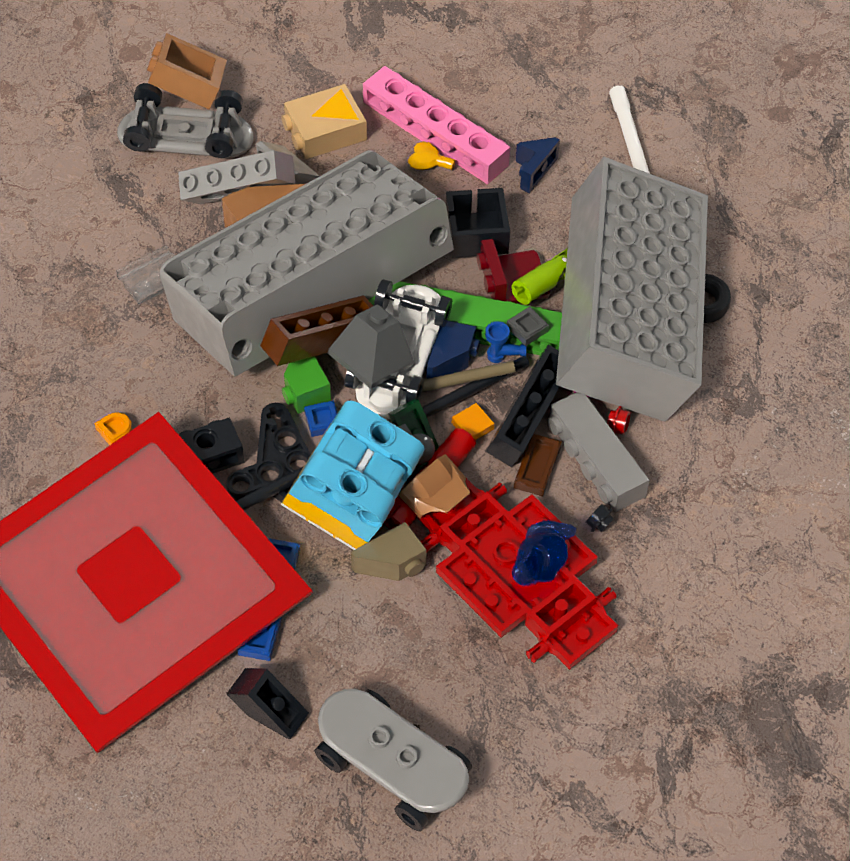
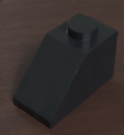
M245 668L226 693L248 717L286 739L293 737L309 714L268 669Z

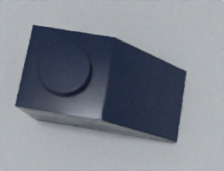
M448 321L445 327L439 328L427 365V379L457 373L469 367L471 357H477L480 339H475L476 326Z

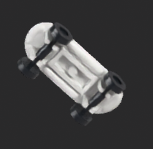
M382 279L375 295L374 306L378 304L399 321L414 364L412 367L372 389L347 370L345 387L355 389L358 403L388 420L390 419L388 413L413 399L420 400L424 386V377L422 376L439 328L445 327L448 322L453 300L446 296L440 297L433 289L422 285H406L392 293V281Z

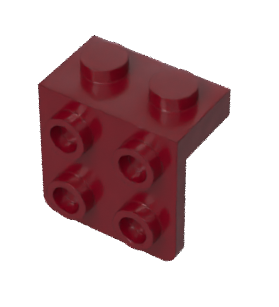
M493 239L482 240L481 253H477L478 268L480 271L483 270L485 290L487 293H490L491 298L500 301H511L515 304L520 303L512 293V283L541 265L538 253L534 250L498 256ZM550 290L536 300L548 298Z

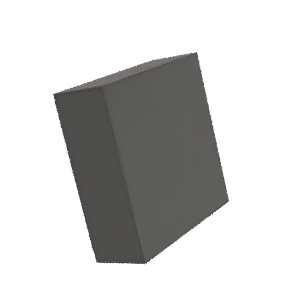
M530 306L507 320L509 330L525 346L549 332V324Z

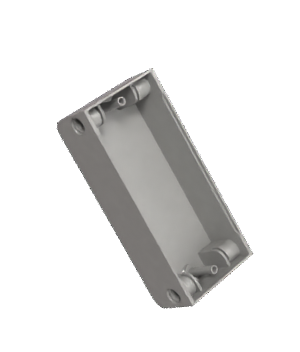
M368 150L170 258L161 267L160 278L173 320L236 377L269 358L260 345L272 318L362 295L370 299L376 295L382 279L392 281L394 285L453 251L454 248L445 202L378 153Z

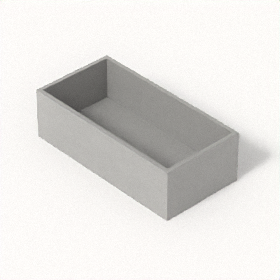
M603 156L572 197L556 377L557 386L622 406L625 409L664 422L701 386L708 195Z

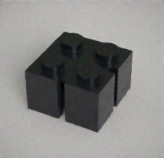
M503 188L477 189L476 213H471L472 190L447 191L446 208L454 248L451 251V258L477 256V253H481V241L493 239L498 255L509 254L510 227Z

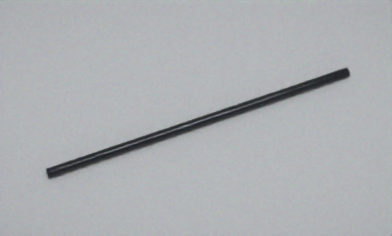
M522 356L513 361L516 371L514 373L470 382L422 406L426 418L529 367L527 357ZM303 467L236 500V502L243 510H246L290 488Z

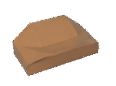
M445 454L419 473L401 491L399 497L421 519L429 512L448 513L471 492L465 483L466 477Z

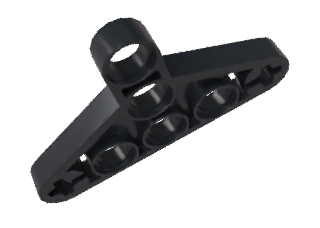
M275 402L263 408L256 464L231 473L226 481L227 491L235 501L295 471L290 466L295 460L307 462L311 456L285 405ZM276 414L277 417H280L282 427H277V423L274 418H271V415ZM289 436L294 438L296 442L291 446H282L279 440ZM269 470L279 474L272 481H266L261 477L264 472ZM238 481H245L250 485L247 490L242 492L234 490L232 486ZM290 488L273 497L282 503Z

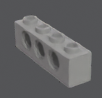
M276 150L178 172L180 199L200 205L222 200L223 197L228 196L232 192H237L246 187L295 184L293 155Z

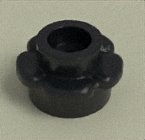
M601 504L585 522L592 528L591 532L598 529L602 533L614 519L610 515L613 511L612 508L608 509Z

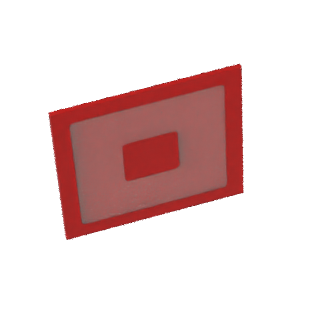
M160 412L151 416L0 521V628L96 753H99L313 593L312 589Z

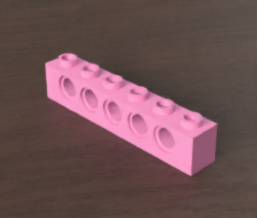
M384 66L363 83V103L419 140L431 143L439 150L440 154L455 159L457 165L487 185L509 166L510 146L503 140L497 139L486 132L484 128L469 121L461 113L452 110L443 104L441 100L435 99L419 86L403 78L399 73Z

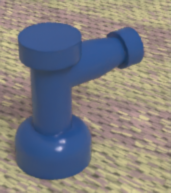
M500 321L491 322L485 330L486 339L491 343L487 350L488 360L492 363H500L504 360L505 355L526 356L527 346L506 343L509 339L510 330L505 323Z

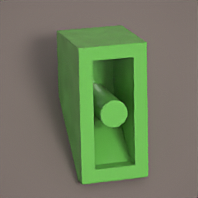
M315 356L288 364L284 373L285 387L282 388V394L286 403L294 406L297 414L304 412L305 406L331 401L330 383Z

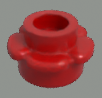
M619 406L616 411H610L607 424L615 435L616 433L626 434L631 412L623 410L622 406Z

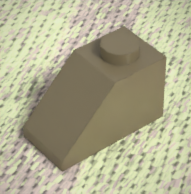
M406 522L351 552L352 570L358 574L400 581L407 576L413 577L419 574L426 566V549Z

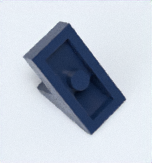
M553 137L517 144L516 162L522 165L519 170L521 190L530 193L558 159L560 139Z

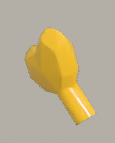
M424 141L416 143L414 153L408 159L410 167L417 170L431 169L434 166L453 170L456 161L455 159L441 156L439 150L434 145Z

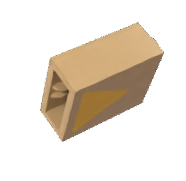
M346 84L284 103L285 115L281 116L283 126L286 131L292 133L294 147L296 150H301L305 160L367 140L366 119Z

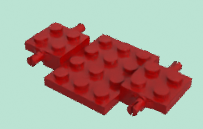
M466 478L465 483L471 493L448 513L429 512L421 519L418 517L431 533L420 541L425 547L426 553L437 544L447 547L452 552L450 556L436 565V573L500 638L525 620V626L539 641L526 651L528 659H531V662L535 663L549 652L555 655L570 670L618 631L619 625L607 615L604 609L607 604L617 598L614 590L611 592L612 589L607 587L602 593L595 596L578 579L597 564L598 556L534 495L531 494L510 511H507L497 501L504 494H507V489L504 485L502 486V483L499 482L489 491L484 492L476 488Z

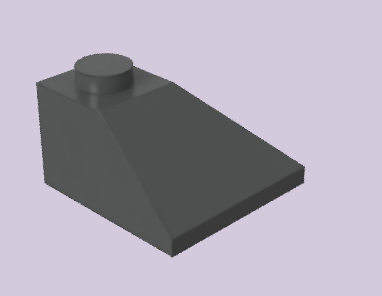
M378 304L357 314L328 351L330 356L370 389L405 371L414 364L399 321Z

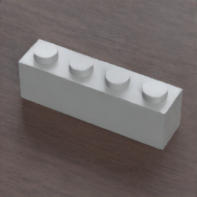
M576 392L550 405L548 426L551 432L561 438L566 452L571 458L575 457L580 464L584 477L594 483L600 499L605 504L608 503L613 511L617 512L647 496L650 480L586 395Z

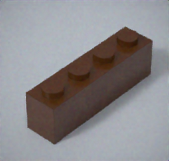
M362 295L272 318L260 346L277 366L328 353L329 348L357 314L373 307V305Z

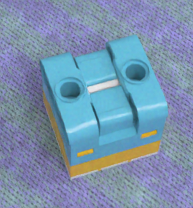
M346 401L321 437L281 505L355 550L368 543L380 527H382L395 504L397 495L425 451L424 445L412 435L356 401Z

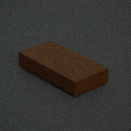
M533 434L526 448L513 488L543 497L561 449L562 441Z

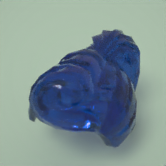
M545 520L531 525L527 530L526 538L521 543L517 552L516 561L512 569L514 580L522 586L554 580L558 571L568 560V546L565 540L575 536L577 528L571 524Z

